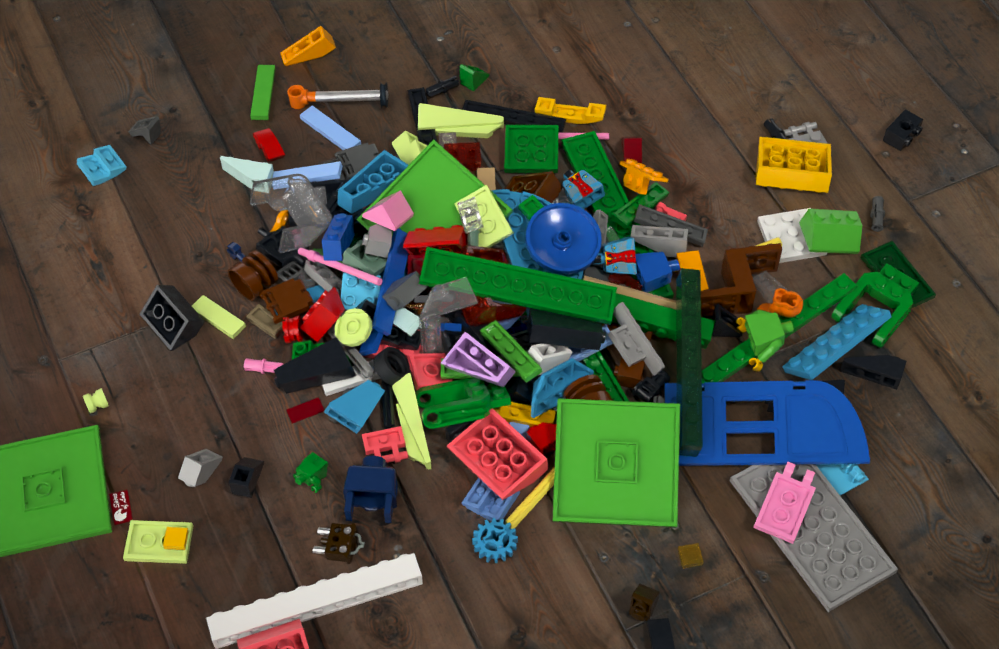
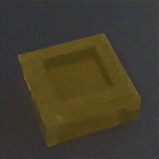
M699 543L678 546L677 550L682 569L703 565Z

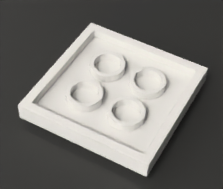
M811 208L758 217L757 222L765 242L776 237L781 239L782 253L779 263L827 255L826 252H810L799 222L807 210Z

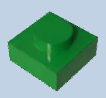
M531 195L519 204L518 209L530 221L531 217L544 206L534 195Z

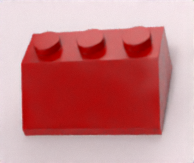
M453 225L451 228L434 227L432 230L416 228L415 231L408 232L403 248L410 255L425 254L427 247L463 255L469 254V250H467V233H465L467 230L461 225Z

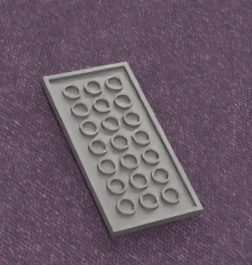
M797 464L791 478L802 482L807 469L815 472L810 485L816 488L793 544L775 536H770L827 612H830L897 573L898 568L816 464ZM752 465L730 477L731 484L756 517L759 515L776 472L783 474L786 465Z

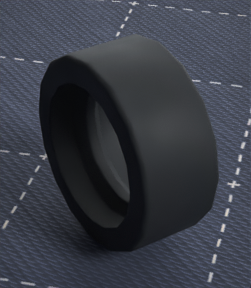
M394 347L385 348L374 358V367L377 374L389 385H394L407 373H411L408 359L400 350ZM388 360H389V361L393 364V366L396 368V371L391 367V365L389 364Z

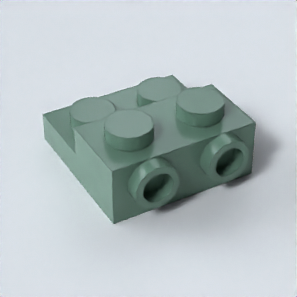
M359 240L356 245L344 251L342 261L345 265L377 276L385 270L387 258L365 254V245H362V240Z

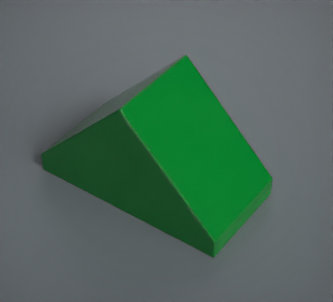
M460 65V84L472 91H475L490 75L478 67Z

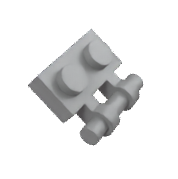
M805 122L801 126H790L788 129L783 130L785 137H791L788 140L827 144L820 130L813 132V129H817L816 122Z

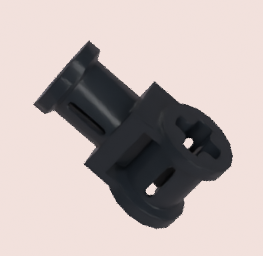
M662 369L657 375H653L651 378L647 376L643 381L638 382L631 394L644 402L652 403L653 397L660 394L661 387L665 383L670 382V377Z

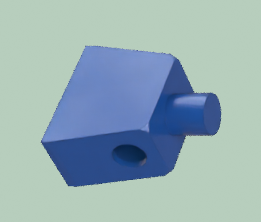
M663 252L635 254L636 276L643 292L648 293L669 284L672 279V272L680 270L678 260L667 261Z

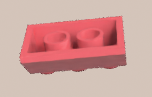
M300 619L237 639L239 649H309Z

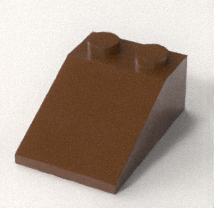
M552 171L513 176L505 189H510L513 192L523 193L524 191L534 194L550 203L554 202L563 188Z

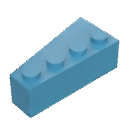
M382 151L338 189L337 205L352 214L373 203L408 167V164L389 152Z

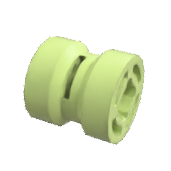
M102 388L96 390L93 396L89 393L83 395L90 414L96 412V407L103 409L109 407Z

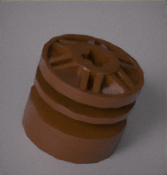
M256 250L243 257V263L237 262L227 272L234 287L250 301L258 298L259 293L264 291L263 288L269 289L271 284H275L278 281V274L275 268L264 255Z
M593 374L575 380L563 393L564 399L613 401L600 377Z

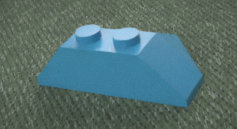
M571 358L543 373L533 384L531 417L535 418L557 406L558 398L564 399L563 393L572 382L586 375H594V371Z

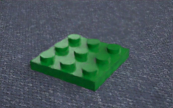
M506 125L504 173H542L550 171L558 173L559 125Z

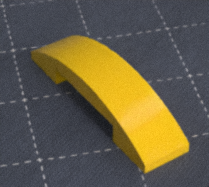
M538 97L535 107L536 113L565 118L566 123L588 124L602 121L606 111V105L589 103L588 107L556 104L555 99Z

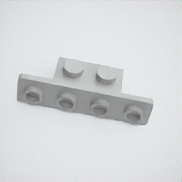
M623 302L619 303L614 308L613 315L621 326L610 331L608 336L628 367L644 360L654 376L657 375L665 367L662 359L642 332L641 327L631 315L630 310Z

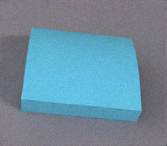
M110 145L95 148L93 155L77 159V165L93 186L118 176L127 168Z

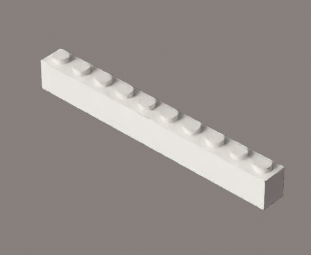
M403 554L396 559L390 561L383 560L371 567H361L355 572L341 573L329 580H319L316 584L310 586H300L294 591L280 592L268 599H258L249 605H239L226 612H216L206 618L215 649L237 643V639L297 619L304 622L422 585V574L415 554Z

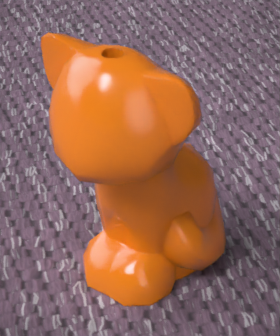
M779 288L774 292L773 302L763 303L757 310L793 318L802 311L803 299L796 292Z

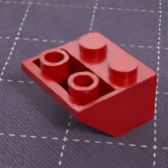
M332 287L329 292L325 290L301 319L304 323L300 329L316 342L324 336L345 310L335 287Z

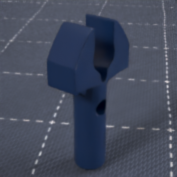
M231 242L227 246L228 253L234 260L238 258L242 262L245 255L241 252V247L237 243Z

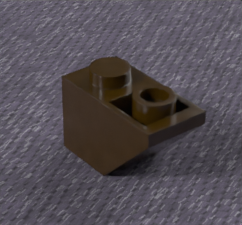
M639 584L632 594L629 614L638 621L650 620L657 605L660 592Z

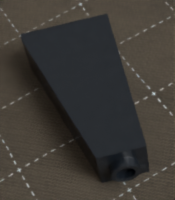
M534 308L529 310L527 328L530 342L600 350L601 343L605 342L606 333L603 332L600 323Z
M337 337L274 369L277 376L274 378V381L279 389H284L286 394L357 376Z

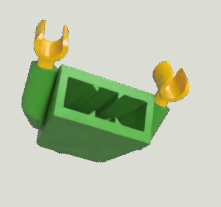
M756 310L749 315H745V319L740 317L736 320V323L740 325L737 329L741 332L747 331L754 355L758 356L757 359L751 358L749 360V364L752 366L756 363V366L752 368L756 372L762 369V362L765 363L784 345L785 334L794 332L792 321L781 323L777 313Z

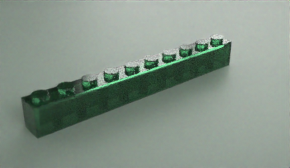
M681 268L676 279L677 404H680L679 455L697 457L703 447L700 270Z

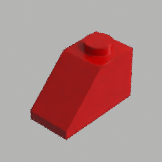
M542 422L539 425L532 426L526 432V440L541 454L547 456L556 450L557 424Z

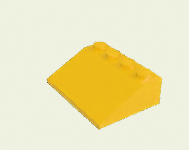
M759 137L756 185L828 193L832 177L831 144Z

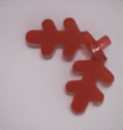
M613 273L608 278L610 283L620 285V283L624 284L626 282V286L642 291V285H639V281L633 279L628 274Z

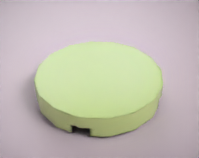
M354 308L345 311V314L342 317L340 316L335 324L336 337L342 344L349 347L359 346L364 343L372 331L370 316L362 309Z

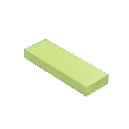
M204 295L192 305L205 321L232 339L246 327L245 322Z

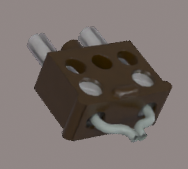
M332 523L331 528H318V534L329 536L321 537L320 543L326 545V547L314 546L313 553L325 554L327 560L342 561L350 564L352 563L353 555L357 554L360 548H364L365 542L361 541V535L358 534L355 523H352V525ZM357 537H358V542H359L361 545H359V546L356 548V550H355V546H356V542H357Z

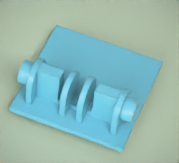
M343 273L340 299L345 310L356 308L365 299L377 305L381 285L378 286L353 275Z
M816 464L840 496L869 480L857 464Z

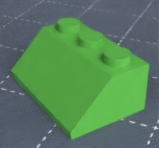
M808 209L800 220L799 224L810 252L858 254L860 252L863 225L857 211Z

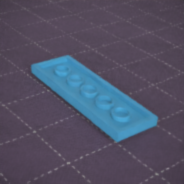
M863 304L859 305L852 313L843 317V320L832 326L825 334L819 336L816 341L805 347L798 355L792 357L789 362L783 365L784 372L813 380L892 317L890 310Z

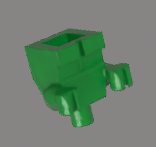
M312 452L296 468V473L293 475L295 482L298 485H301L303 482L309 486L314 484L311 486V490H315L314 493H317L322 489L321 479L327 476L328 462Z

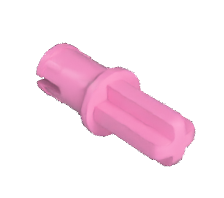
M246 358L244 370L261 372V374H265V372L275 373L274 369L282 366L283 363L269 362L264 358L263 360Z

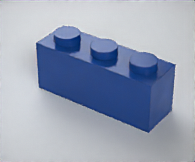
M344 213L334 215L322 238L324 261H343V253L349 248L355 236L353 215H346Z

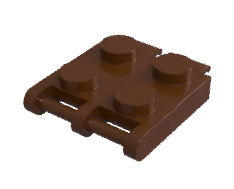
M292 278L259 293L260 298L264 299L267 311H270L274 317L273 321L275 324L285 321L283 317L289 316L292 318L308 311L309 306L314 304L301 279L294 280Z

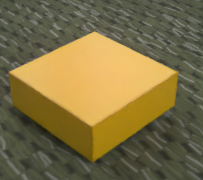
M167 527L163 543L164 549L185 550L189 533L188 528Z

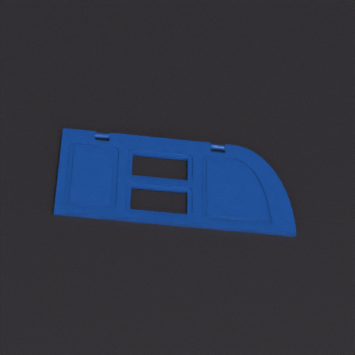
M805 380L798 382L665 383V403L680 404L679 466L786 465L787 462L795 465L870 464L867 439L857 412L844 394L826 382ZM805 386V389L793 390V387ZM693 388H705V391H693ZM726 401H773L774 421H726ZM774 433L775 454H727L726 434Z

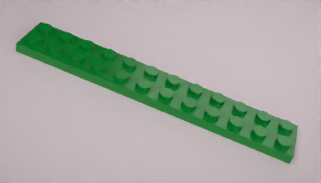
M595 131L562 139V147L575 174L585 170L602 183L605 196L590 206L593 213L596 210H601L608 215L606 241L611 242L631 237L632 226L640 225L639 223L634 222L624 229L611 219L612 215L627 204L629 200ZM635 242V254L653 253L652 249ZM622 274L629 288L642 291L636 274ZM669 284L648 292L668 299H673L674 297Z

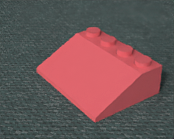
M492 408L489 410L490 414L487 417L476 420L451 441L447 448L496 495L504 500L541 477L548 470V460Z

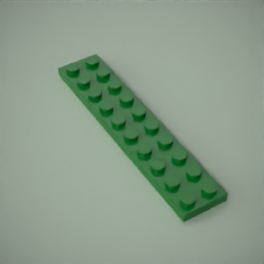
M431 247L426 248L419 284L609 325L612 322L617 287Z

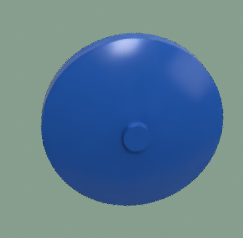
M554 203L539 209L531 217L525 233V242L530 256L542 268L556 274H574L585 270L595 261L601 248L602 237L596 220L586 210L569 203Z

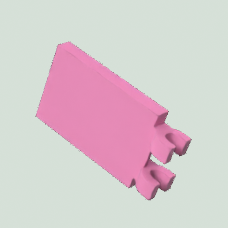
M787 462L783 474L776 472L754 528L793 544L816 489L810 486L815 472L807 469L803 481H798L791 478L795 464Z

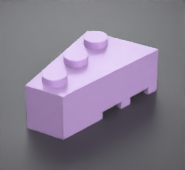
M464 332L441 362L448 369L504 387L516 372L466 332Z

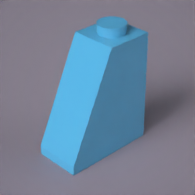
M367 380L330 402L324 413L357 434L385 390L378 383Z

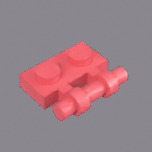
M401 426L362 434L366 455L374 454V456L382 457L387 463H399L401 460L408 459L407 451L399 452L398 450L399 448L406 447ZM392 450L393 454L381 456L380 452Z

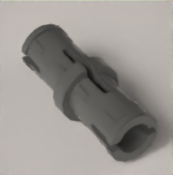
M881 196L872 198V210L870 212L872 218L871 228L875 232H880L884 229L883 218L885 217L884 199Z

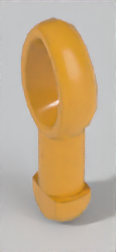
M282 210L277 215L276 222L269 232L277 231L287 223L289 217L288 210Z

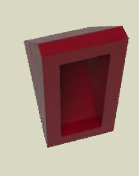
M639 136L622 137L623 160L633 159L637 160V163H642V138Z

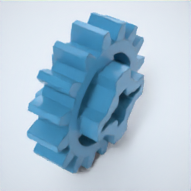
M493 518L491 523L488 520H484L485 525L478 524V531L474 530L473 532L475 537L472 538V543L475 545L474 551L479 552L480 559L486 556V562L494 559V562L498 563L499 558L506 561V555L512 557V550H517L518 536H515L516 529H511L510 522L504 525V519L496 522V519Z

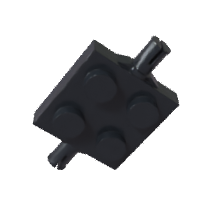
M264 227L259 228L258 233L264 238L256 243L258 251L281 268L293 261H297L302 266L305 265L307 259L299 255L298 250L299 248L309 250L308 244L285 227H281L273 232L267 231Z

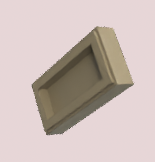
M260 304L246 316L249 322L274 339L283 332L282 322L275 324L271 312L267 311Z

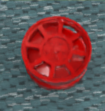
M283 317L285 321H282L285 343L289 344L296 340L302 342L301 317Z

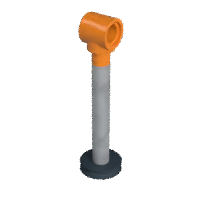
M387 82L384 85L380 83V90L308 92V89H304L301 85H293L287 91L290 105L294 109H302L309 102L380 100L381 108L383 106L388 107Z

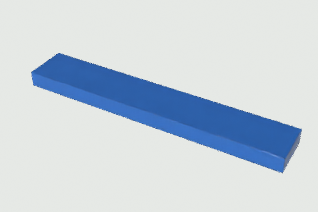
M399 228L393 232L392 244L388 253L372 322V329L385 336L391 334L396 310L394 311L382 296L394 281L404 277L409 255L403 248L408 233Z

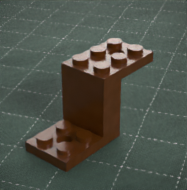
M781 243L725 250L721 269L725 287L698 291L694 314L703 318H712L716 304H719L734 315L751 313L757 291L752 275L776 272L778 270L782 253Z

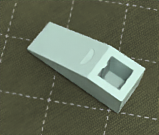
M220 157L224 171L250 189L269 192L274 173L272 164L233 157Z

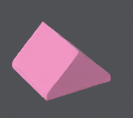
M400 190L381 199L363 213L362 217L396 231L413 217L414 212Z

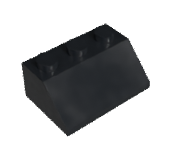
M156 285L139 314L170 351H174L194 338L205 322L173 285Z

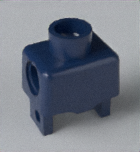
M367 456L363 458L362 466L352 465L348 468L343 490L346 521L353 520L354 507H361L366 511H377L385 508V523H392L393 509L397 507L398 484L396 470L392 467H386L387 461L384 458Z

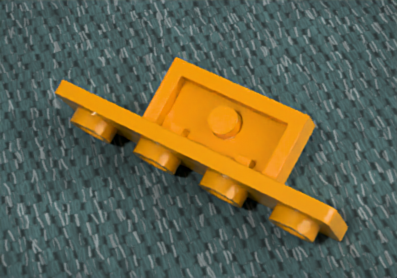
M627 159V161H620V165L627 168L623 178V186L639 194H647L649 180L668 182V178L664 177L662 172L654 171L653 168L646 167L645 164L637 163V160Z

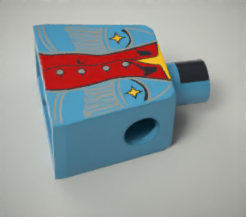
M572 170L564 173L565 181H563L562 185L570 204L585 209L605 196L602 183L585 170H581L576 174Z
M625 237L601 244L602 253H598L597 258L592 263L593 265L603 264V271L608 273L637 274L634 238Z

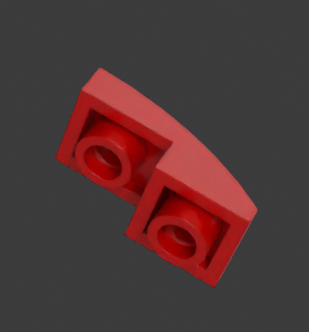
M270 128L253 133L259 150L262 149L267 162L284 158L285 153Z

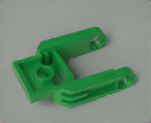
M886 264L880 272L864 273L856 282L857 289L846 295L831 315V318L839 323L845 314H849L866 292L891 309H895L891 315L892 317L883 324L872 340V344L880 349L911 312L913 305L911 295L919 285V282L889 264Z
M465 378L419 388L415 393L418 406L425 408L421 415L423 423L430 429L483 419L490 414L489 410L492 408L511 405V399L505 386L501 387L492 383L485 386L484 381L478 378ZM422 394H429L431 397L429 401L421 402L420 396ZM430 413L438 415V418L433 422L427 420V416Z

